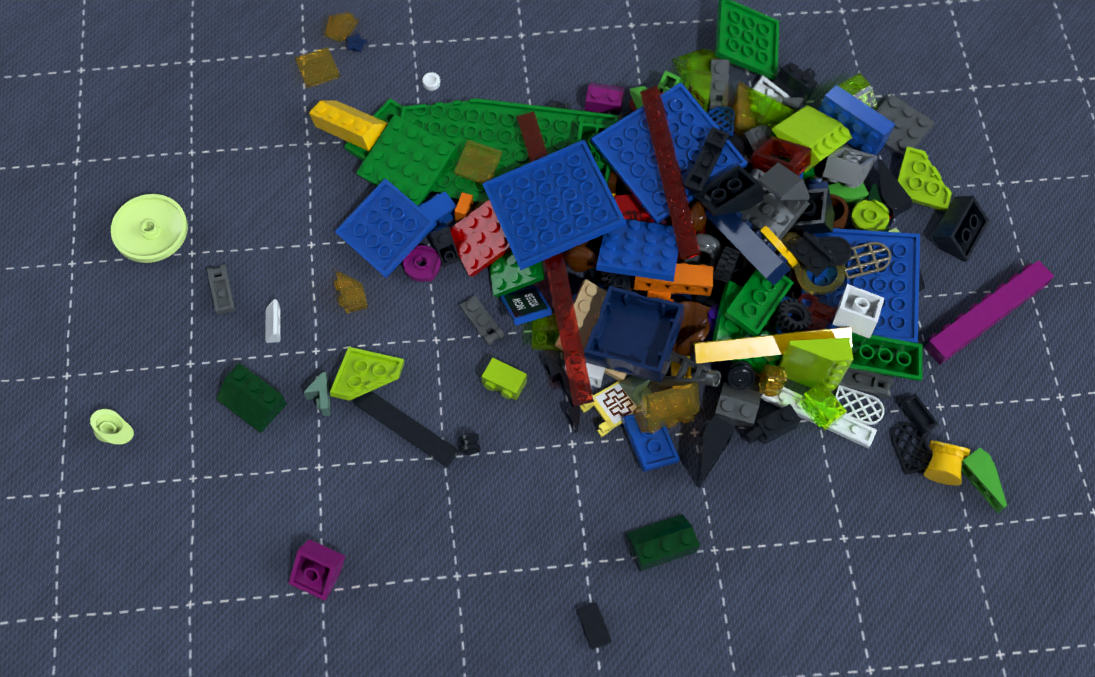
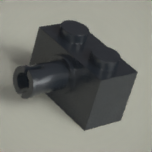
M790 62L781 68L773 84L791 98H804L803 102L810 98L818 83L813 80L815 77L814 70L808 68L803 72L797 65Z

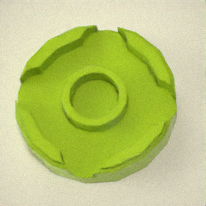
M863 200L854 207L851 220L857 230L883 231L889 222V211L883 203L877 200Z

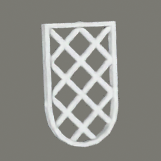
M838 386L832 406L833 410H842L844 415L865 425H874L881 421L884 416V406L878 398L845 386ZM839 390L842 393V396L838 397ZM851 394H853L856 399L852 402H850L847 397ZM845 398L847 404L842 406L839 400ZM866 398L869 404L863 406L860 400ZM836 402H837V404L839 405V407L836 408V409H834L835 404H836ZM858 402V404L861 407L857 410H855L852 406V404ZM878 403L881 409L876 410L874 404ZM850 406L852 412L847 414L844 408ZM871 406L874 412L868 415L865 408ZM863 410L864 414L866 415L862 418H860L857 414V412ZM876 414L878 420L872 421L870 417Z

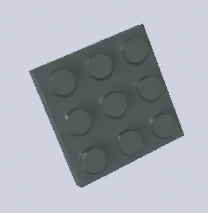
M892 94L876 110L895 123L884 148L901 159L904 157L907 146L915 148L935 124L933 120Z

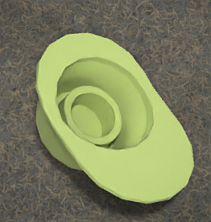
M97 410L90 418L94 435L102 442L124 444L133 438L134 432L132 427L112 410Z

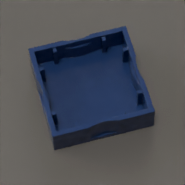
M609 286L600 309L599 319L593 327L584 350L586 363L661 383L684 319V305L660 298L645 297L636 292Z

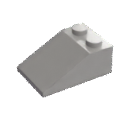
M842 146L828 156L823 176L827 177V180L831 182H843L845 186L850 188L859 187L868 175L877 156Z

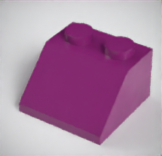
M591 82L587 91L585 111L604 114L612 111L613 115H619L621 113L625 88Z
M309 539L298 549L288 584L325 601L341 573L346 556Z

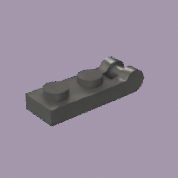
M711 59L709 109L721 106L728 107L729 60ZM715 96H722L721 101H716Z
M226 264L214 269L213 267L207 268L216 314L220 315L236 311Z
M476 296L460 304L461 311L487 346L492 345L494 340L505 337L502 329L498 327Z
M848 368L839 385L875 394L883 399H889L891 396L890 387L893 386L894 379L877 373ZM878 383L883 385L882 388L878 387Z

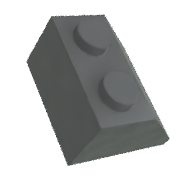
M723 382L714 415L727 423L751 430L758 411L761 392L751 389L738 391L733 389L729 383Z

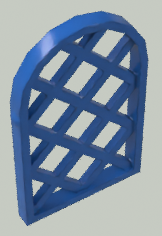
M725 106L711 109L707 114L711 115V119H717L714 123L722 131L729 133V136H733L734 110Z

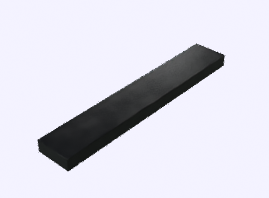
M372 391L354 399L353 404L446 468L449 467L459 454V450Z

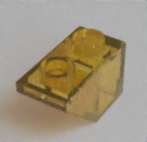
M349 12L330 15L324 36L339 42L346 41V37L351 35L359 23V19Z
M336 272L337 280H334L336 291L341 292V296L338 299L340 307H345L346 314L368 308L362 283L341 272Z
M764 364L760 372L759 393L769 397L779 395L787 382L784 367Z

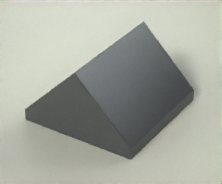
M779 162L758 179L763 188L780 200H809L810 198L803 179Z

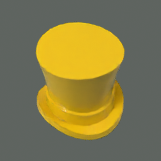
M931 440L929 447L933 456L924 472V476L941 484L961 485L962 461L969 456L970 450L957 445Z

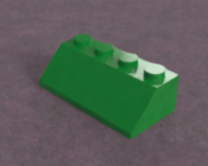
M852 332L851 348L853 361L849 366L850 369L922 381V344L871 335L869 339Z

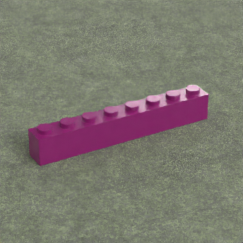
M1039 260L1033 265L1031 263L1027 264L1022 269V273H1015L1009 279L1010 282L1000 284L995 289L996 292L993 294L991 292L983 297L980 304L974 303L968 309V313L958 315L953 324L947 323L938 335L936 333L932 334L927 339L928 343L924 349L941 365L1046 287L1055 276Z

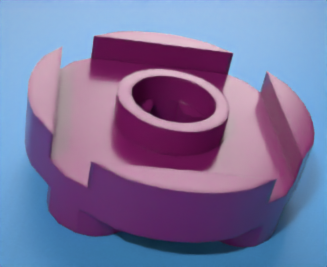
M419 245L403 260V267L406 276L412 280L430 282L439 273L441 261L432 247ZM424 260L426 265L420 267L417 263H421Z

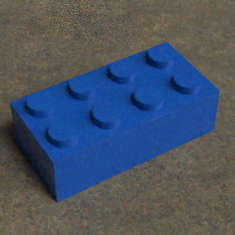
M837 85L825 95L818 110L842 123L849 130L853 138L847 143L859 151L872 155H877L883 149L895 126V123Z

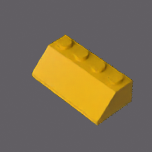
M319 101L309 112L315 127L367 151L375 145L389 124L339 101Z

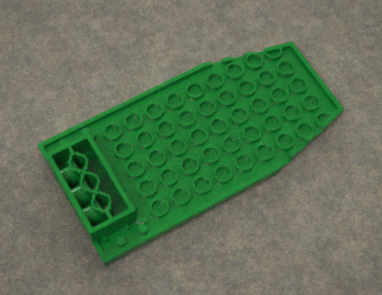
M477 98L462 102L457 100L453 101V103L443 104V102L435 103V105L421 104L402 107L401 118L456 147V152L431 189L432 192L438 194L445 191L453 200L459 201L463 192L473 195V204L482 205L489 200L482 183L582 140H585L608 185L611 166L592 144L591 138L617 123L618 115Z

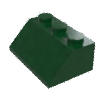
M240 363L225 377L216 398L218 402L260 434L287 405L283 395Z
M683 514L626 533L640 572L696 553L700 547L692 525Z

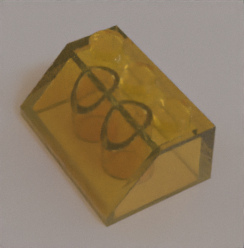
M738 82L733 101V110L735 112L734 134H745V132L756 128L760 124V115L757 116L751 113L749 96L756 99L757 93L743 82Z
M697 382L645 395L633 411L641 433L648 431L649 433H654L662 427L672 428L680 422H684V424L692 422L700 411L699 385Z

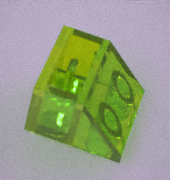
M552 313L550 316L533 320L531 350L563 351L556 347L555 344L568 314Z

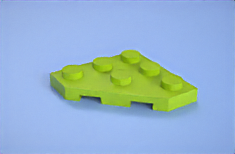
M907 146L897 181L911 197L913 203L946 212L952 192L941 180V175L928 160L926 152Z
M348 347L330 390V396L350 401L393 382L400 377L404 366V359Z

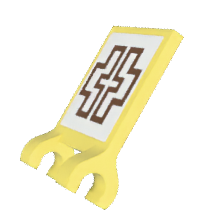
M621 380L580 402V409L583 413L594 406L605 421L598 426L597 432L601 437L623 423L621 420L623 416L640 412L619 385Z

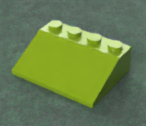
M809 105L772 128V131L799 166L803 167L805 173L853 138L849 130L842 123Z
M850 337L789 341L778 365V375L816 390H823L825 392L835 390L853 361Z

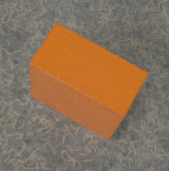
M462 192L454 211L455 223H458L472 213L474 208L473 195Z

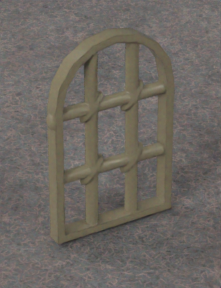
M879 242L851 247L854 255L849 260L856 259L857 264L848 268L844 264L842 267L847 280L886 269L890 264L891 252L887 246ZM871 245H878L883 248L873 251ZM869 247L870 251L857 255L856 249ZM887 251V258L876 260L874 254ZM871 254L873 258L871 262L860 264V257ZM888 260L884 267L879 268V262ZM875 264V270L863 272L862 268L864 266ZM859 268L860 274L848 276V270Z

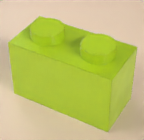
M495 358L491 359L482 375V384L486 389L500 392L507 399L517 400L527 383L526 373Z

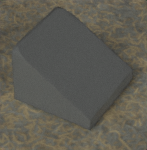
M783 98L780 111L792 116L801 110L804 98Z

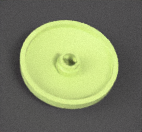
M147 194L131 199L117 211L111 224V237L118 251L126 258L140 263L157 262L171 256L181 247L188 231L187 218L181 206L173 199L158 194Z

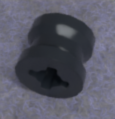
M467 433L459 437V441L462 444L461 453L463 455H473L481 451V447L477 442L479 440L477 433Z

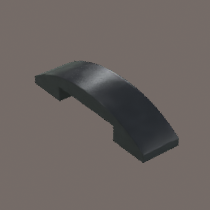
M714 127L711 128L692 170L689 171L683 183V187L701 193L718 162L729 133Z
M548 357L545 359L546 370L552 383L560 380L571 405V408L567 409V418L574 433L578 432L580 422V404L576 389L564 369Z

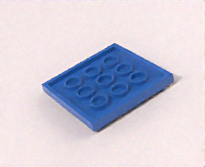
M385 178L341 224L335 233L387 278L437 223Z
M625 219L626 225L603 234L596 267L597 271L674 282L682 230L673 225Z

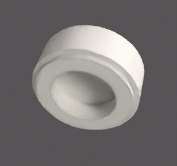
M436 73L425 74L423 77L424 88L430 91L438 89L440 77Z

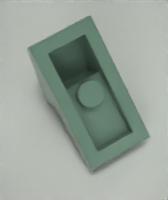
M322 372L304 391V395L307 400L316 399L317 409L321 410L323 416H330L329 379L327 373Z
M632 375L621 381L619 385L639 411H647L657 406L659 401L647 387L650 380Z

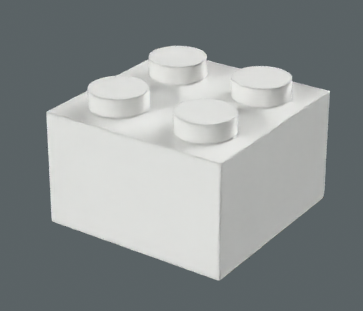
M847 284L832 325L840 328L851 327L853 333L870 339L878 322L884 297Z

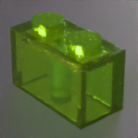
M822 381L804 393L800 399L802 408L813 416L815 423L822 427L824 431L840 421L847 413V410Z

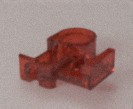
M802 294L798 299V303L804 299L809 300L812 305L808 307L807 311L814 313V315H810L812 316V321L805 331L825 329L827 323H831L837 310V305L833 308L819 302V298L814 295Z

